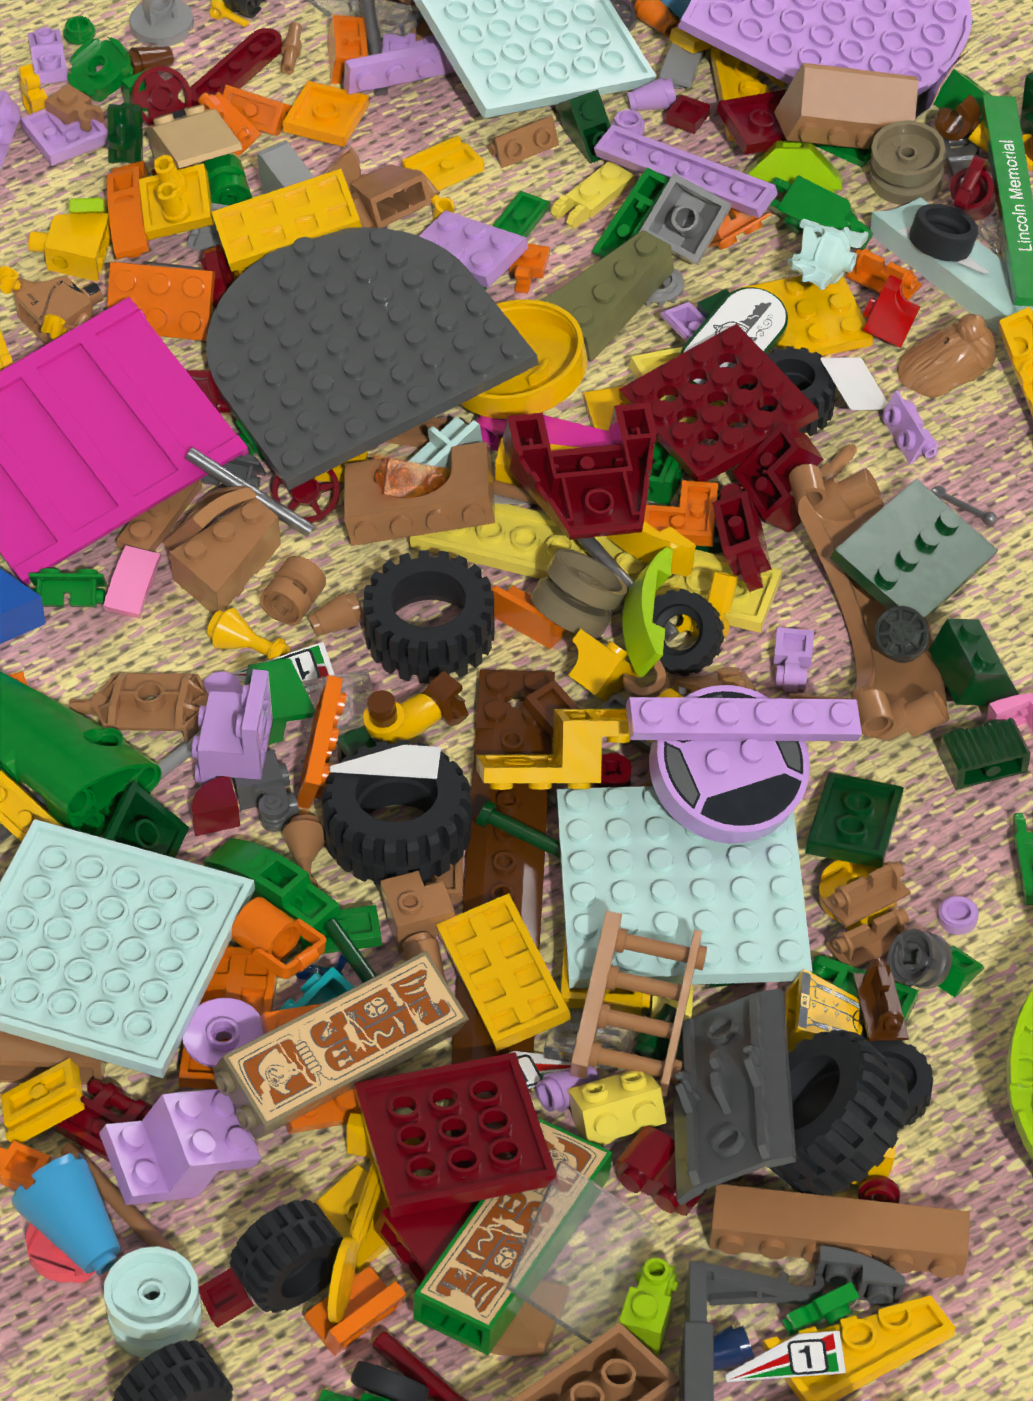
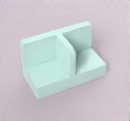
M456 416L441 431L431 426L428 429L429 442L406 463L407 469L431 489L437 487L451 475V447L483 442L480 424L473 420L467 425Z

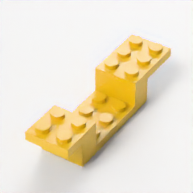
M554 709L553 754L476 755V770L483 783H490L491 789H512L513 783H528V788L538 790L551 789L552 783H567V788L589 789L591 788V783H601L602 737H607V741L612 743L630 742L626 709Z

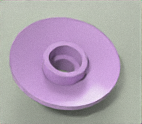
M218 998L198 1006L182 1040L187 1053L195 1061L204 1066L215 1068L223 1055L264 1035L260 1015L252 1006L237 999ZM221 1039H229L225 1042H219Z

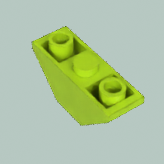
M776 141L743 172L769 183L772 182L774 177H778L793 184L799 175L835 193V190H842V174L812 143Z

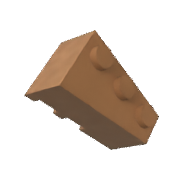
M256 497L246 502L170 551L173 580L211 614L214 615L219 610L225 612V609L233 599L239 597L244 591V586L250 578L261 570L281 545L279 517Z

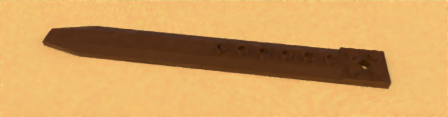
M480 670L471 788L472 830L470 843L467 847L462 913L509 893L540 952L545 852L490 824L484 829L476 825V820L483 805L489 800L497 804L496 811L546 835L549 789L528 788V783H513V788L507 790L491 789L490 783H483L476 770V755L551 754V735L541 727L523 706V703L519 704V708H511V703H508V701L520 699V701L524 702L526 696L550 681L555 680V672ZM458 974L456 999L469 1020L457 1034L453 1035L451 1064L503 1055L514 1051L534 1053L535 1036L498 1052L496 1051ZM532 1088L528 1089L530 1096L532 1093ZM480 1092L476 1095L481 1099L494 1097L490 1092ZM449 1100L448 1106L453 1105L454 1103ZM491 1122L486 1127L489 1129H501L504 1125L500 1122ZM450 1130L452 1137L463 1135L460 1130ZM504 1152L495 1157L500 1160H510L512 1155ZM461 1161L466 1168L474 1165L470 1161Z

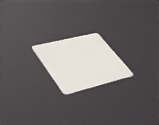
M860 357L821 358L822 363L850 410L885 409L888 405L886 398Z

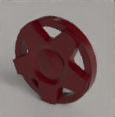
M156 66L147 69L137 77L132 86L131 104H138L140 107L148 110V117L142 111L143 122L148 126L154 125L153 119L157 116L185 107H191L192 105L190 98L192 93L187 80L182 74L170 67ZM158 72L167 73L173 77L163 80ZM144 80L145 90L139 91L140 85ZM182 88L184 91L185 103H183L178 98V94L180 93Z

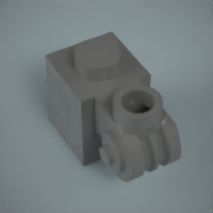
M274 749L266 752L261 779L231 777L240 811L259 807L260 823L267 831H281L290 823V817L299 815L295 793H287L285 786L290 785L287 766L285 763H278Z

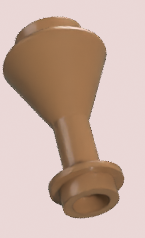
M299 815L294 817L284 827L282 835L296 861V865L310 873L311 884L318 888V882L311 877V866L313 860L326 843L324 840L323 824L315 816Z

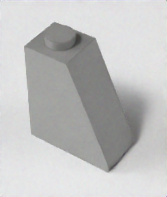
M285 140L257 153L263 194L314 178L291 145Z

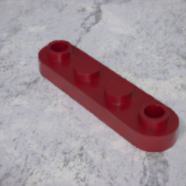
M261 28L250 34L190 87L192 97H190L192 100L191 107L200 105L198 99L204 93L215 95L217 92H220L223 95L226 85L241 89L281 53V34L272 28Z

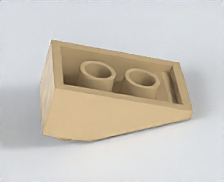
M204 104L185 109L186 115L175 119L173 114L156 117L153 119L154 125L145 127L154 159L162 155H169L172 157L176 168L186 167L242 150L240 141L216 109H205Z

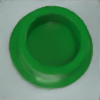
M74 16L68 19L63 29L64 39L74 45H82L94 39L96 35L94 25L90 19L84 16Z

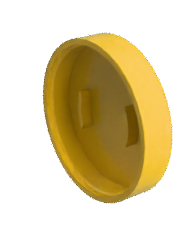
M520 299L497 303V306L537 354L539 365L461 403V405L475 414L495 419H507V416L545 412L567 399L584 378L588 360L581 327L568 311L549 302Z

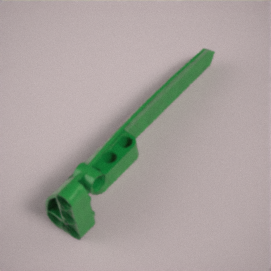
M0 671V768L18 784L22 781L41 795L50 813L66 828L99 837L107 830L130 782L134 781L147 793L152 792L158 785L162 775L159 765L126 743L123 734L118 729L103 728Z

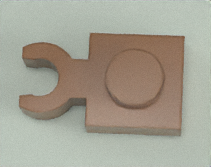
M69 84L44 100L46 111L68 125L77 120L80 128L84 131L90 132L92 130L90 119H95L100 123L104 122L103 110L96 105H92L89 96Z

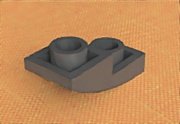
M820 1245L814 1264V1277L821 1274L824 1281L833 1286H844L852 1282V1284H856V1291L859 1295L858 1300L868 1301L873 1305L885 1306L892 1302L899 1303L905 1287V1276L868 1256L841 1248Z

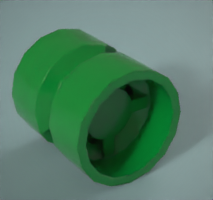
M226 154L204 162L208 172L211 203L230 206L252 198L242 162L238 157Z

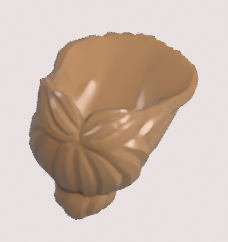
M967 314L952 325L909 349L900 358L898 365L900 382L918 394L934 398L947 394L960 385L972 382L986 373L993 366L996 359V342L994 335L987 328L984 318L980 315Z

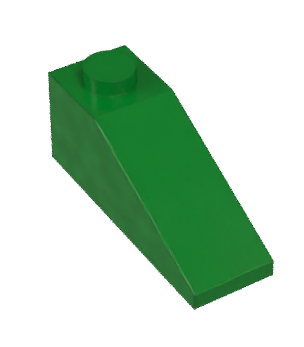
M646 167L593 248L592 253L604 258L637 235L670 179Z

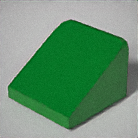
M951 946L952 966L949 975L938 987L955 998L984 969V966L956 946Z

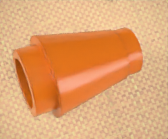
M661 0L636 1L634 11L637 18L661 34L669 37L671 29L678 27L679 22Z

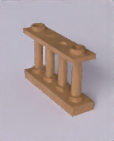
M606 911L572 1057L570 1076L586 1079L589 1066L597 1068L598 1064L629 1071H642L647 1075L662 1078L660 1084L662 1096L667 1097L669 1085H677L679 1082L675 1074L681 1072L683 1061L675 1059L694 970L703 971L707 946L700 945L702 931L694 930L691 947L627 934L628 929L621 928L622 914ZM623 950H629L687 963L683 983L680 985L620 972L619 967L612 966L615 952L623 953ZM615 987L679 1001L674 1023L610 1009L611 1005L603 1004L606 990L614 991ZM606 1025L670 1039L666 1061L601 1048L602 1043L595 1042L597 1029H606Z

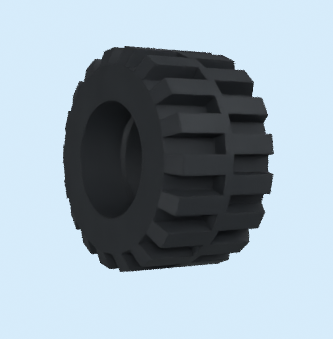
M786 346V349L777 347L771 349V353L764 352L818 409V419L799 429V431L812 436L817 434V427L823 430L827 426V422L831 421L833 417L836 385L821 361L822 355L817 352L810 353L809 349L803 347L794 349V346ZM747 384V390H752L756 387L754 384ZM766 405L761 407L759 410L772 412L776 409V407L772 405Z
M306 1199L301 1202L300 1200L291 1201L267 1212L247 1229L237 1241V1246L232 1250L230 1267L258 1307L263 1311H271L272 1313H279L283 1310L287 1311L310 1300L331 1282L336 1256L343 1237L316 1203Z
M182 1340L162 1347L133 1367L116 1388L112 1401H231L233 1386L202 1344L196 1340L189 1342Z

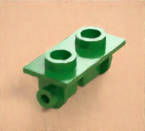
M44 568L39 570V573H29L33 586H37V589L31 590L42 597L43 607H64V594H71V607L97 608V604H104L105 590L99 589V587H107V582L103 574H98L96 570L78 569L76 573H61L58 569Z

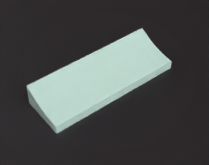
M921 197L895 209L872 212L871 231L874 239L968 312L982 316L986 326L1000 337L1001 335L998 330L999 320L1027 307H1030L1033 311V306H1014L1007 263L979 241H975L972 252L968 257L989 272L986 274L954 261H944L924 254L913 245L909 238L898 231L912 226L917 210L921 206L929 204Z

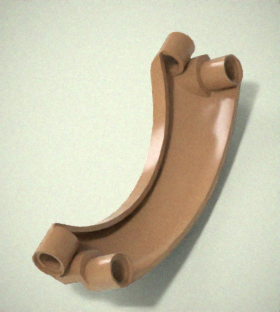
M803 464L796 467L789 474V482L796 507L805 530L833 586L854 650L857 680L855 688L850 695L852 699H857L862 734L866 737L887 741L906 732H909L913 737H917L949 721L944 681L928 651L934 641L928 618L926 623L929 630V643L923 654L908 663L894 662V660L885 657L878 647L875 627L879 617L887 609L830 559V556L840 544L885 506L873 475L865 468L840 482L835 476L823 481L821 471L816 465Z

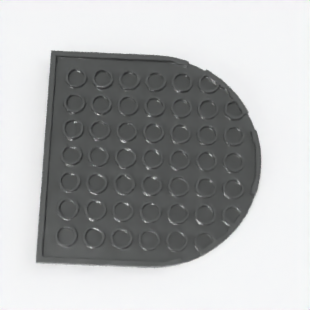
M346 228L312 239L301 237L292 245L266 254L245 270L222 296L212 315L206 340L209 369L222 400L288 491L539 365L538 356L458 258L443 247L425 238L386 228Z

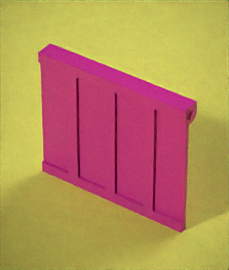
M130 297L0 371V555L18 580L26 586L30 584L29 573H39L41 569L52 568L208 475L185 460L192 447L222 466L240 455L244 457L249 454L246 444L228 425L148 323L143 311L136 306Z

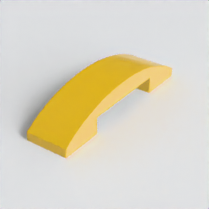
M644 521L643 530L640 533L607 536L621 549L647 564L661 550L668 547L673 550L671 573L686 577L692 574L696 545L672 527L659 532Z

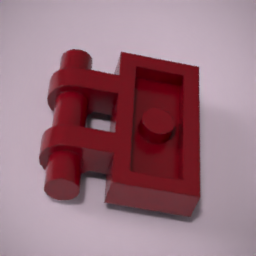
M95 1078L88 1086V1093L95 1096V1098L90 1100L85 1096L80 1097L85 1109L54 1125L57 1133L110 1163L99 1134L106 1124L142 1121L151 1110L152 1105L142 1099L134 1100L123 1094V1089L112 1082L106 1084ZM115 1107L125 1114L120 1117L108 1109Z

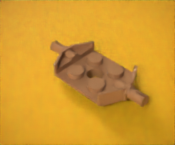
M116 673L98 693L93 694L92 699L71 698L69 709L78 714H92L96 716L99 725L103 728L132 731H183L185 741H189L200 730L198 726L199 710L201 705L207 706L209 694L199 674ZM150 695L158 696L156 699L145 701Z

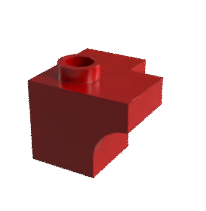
M890 274L878 299L871 297L862 316L868 318V321L863 330L901 348L921 306L905 298L901 290L902 279Z

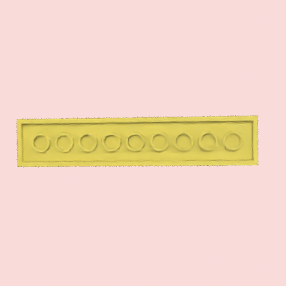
M433 487L432 492H434L435 490H437V489H439V488H438V487ZM494 503L495 523L410 537L411 548L429 550V552L438 554L439 551L449 552V557L457 558L460 555L466 558L468 562L537 579L549 576L547 566L555 552L559 549L574 550L593 558L577 539L569 540L546 513L509 504ZM607 536L595 537L633 581L648 565L621 549ZM695 549L692 574L686 577L671 573V576L656 591L655 597L659 594H666V591L669 590L680 591V589H685L690 593L695 592L707 600L713 571L733 574L725 556ZM772 568V570L761 573L763 588L749 592L747 583L744 580L737 582L731 611L726 613L725 616L730 626L761 633L781 582L782 570Z

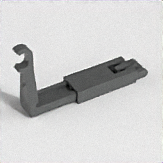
M689 1261L685 1288V1324L679 1357V1401H714L713 1324H707V1301L710 1305L760 1303L808 1305L823 1295L825 1282L822 1275L818 1274L814 1277L812 1287L794 1286L788 1283L789 1275L785 1271L780 1273L779 1278L706 1262Z

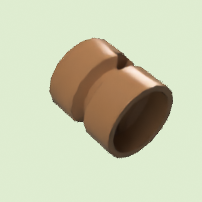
M291 556L286 559L275 575V578L270 581L262 592L260 604L272 619L295 626L301 622L310 609L311 604L316 601L325 588L326 577L323 571L309 559L301 556Z

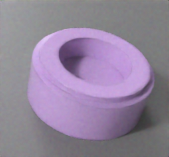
M953 896L941 903L938 921L947 932L962 935L971 932L976 927L979 911L972 900L962 896Z

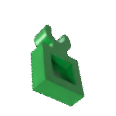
M852 1282L815 1299L812 1303L786 1315L787 1318L781 1322L789 1336L825 1319L829 1325H833L839 1322L840 1319H844L852 1314L850 1307L858 1300L859 1295Z

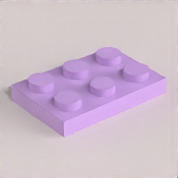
M446 210L419 235L453 254L472 273L480 285L489 288L528 249L526 237Z

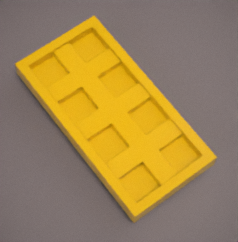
M342 169L211 212L231 272L251 266L266 254L292 245L301 237L312 239L346 228L362 227Z
M509 893L436 924L442 942L497 1052L571 1020L569 1009Z

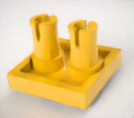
M162 155L155 159L154 169L157 175L139 179L144 229L148 240L214 225L211 213L212 203L208 172L204 163L177 170L171 156Z

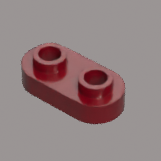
M220 245L204 250V258L201 259L203 270L215 271L213 306L215 309L222 296L235 281L225 251Z

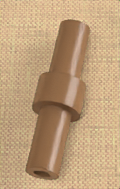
M292 22L289 25L288 35L283 40L281 71L284 74H292L294 72L296 58H299L302 42L300 41L302 25L298 22Z

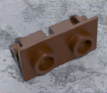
M881 958L872 959L868 963L869 967L865 973H853L852 975L869 1041L908 1040L909 1035L893 975L890 973V966Z

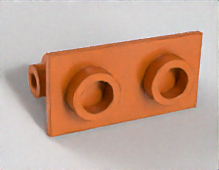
M217 92L215 95L204 93L199 97L198 103L200 105L204 104L205 109H216L240 141L242 150L233 152L237 156L245 152L262 135L220 92Z
M731 208L730 213L733 219L727 214L708 248L718 246L719 250L733 245L738 241L736 238L738 234L744 232L747 235L763 227L761 221L771 216L772 213H763L760 218Z
M867 248L856 250V265L851 273L846 274V278L879 294L891 274L902 279L901 290L907 300L923 284L918 281L914 271L907 270L892 262L886 266L884 265V258L870 252Z

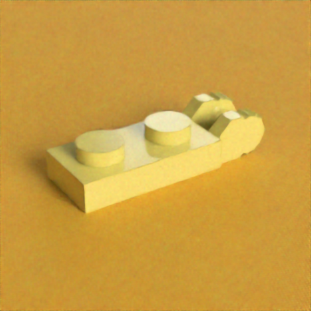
M608 161L568 194L562 195L559 200H556L550 213L552 217L558 220L575 208L568 215L566 222L569 227L577 228L589 217H594L635 183V175Z

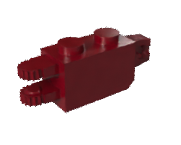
M728 483V485H724L721 488L720 500L712 502L725 558L733 574L738 576V581L744 580L747 583L749 592L763 588L761 573L772 570L761 520L747 490L742 492L739 484Z

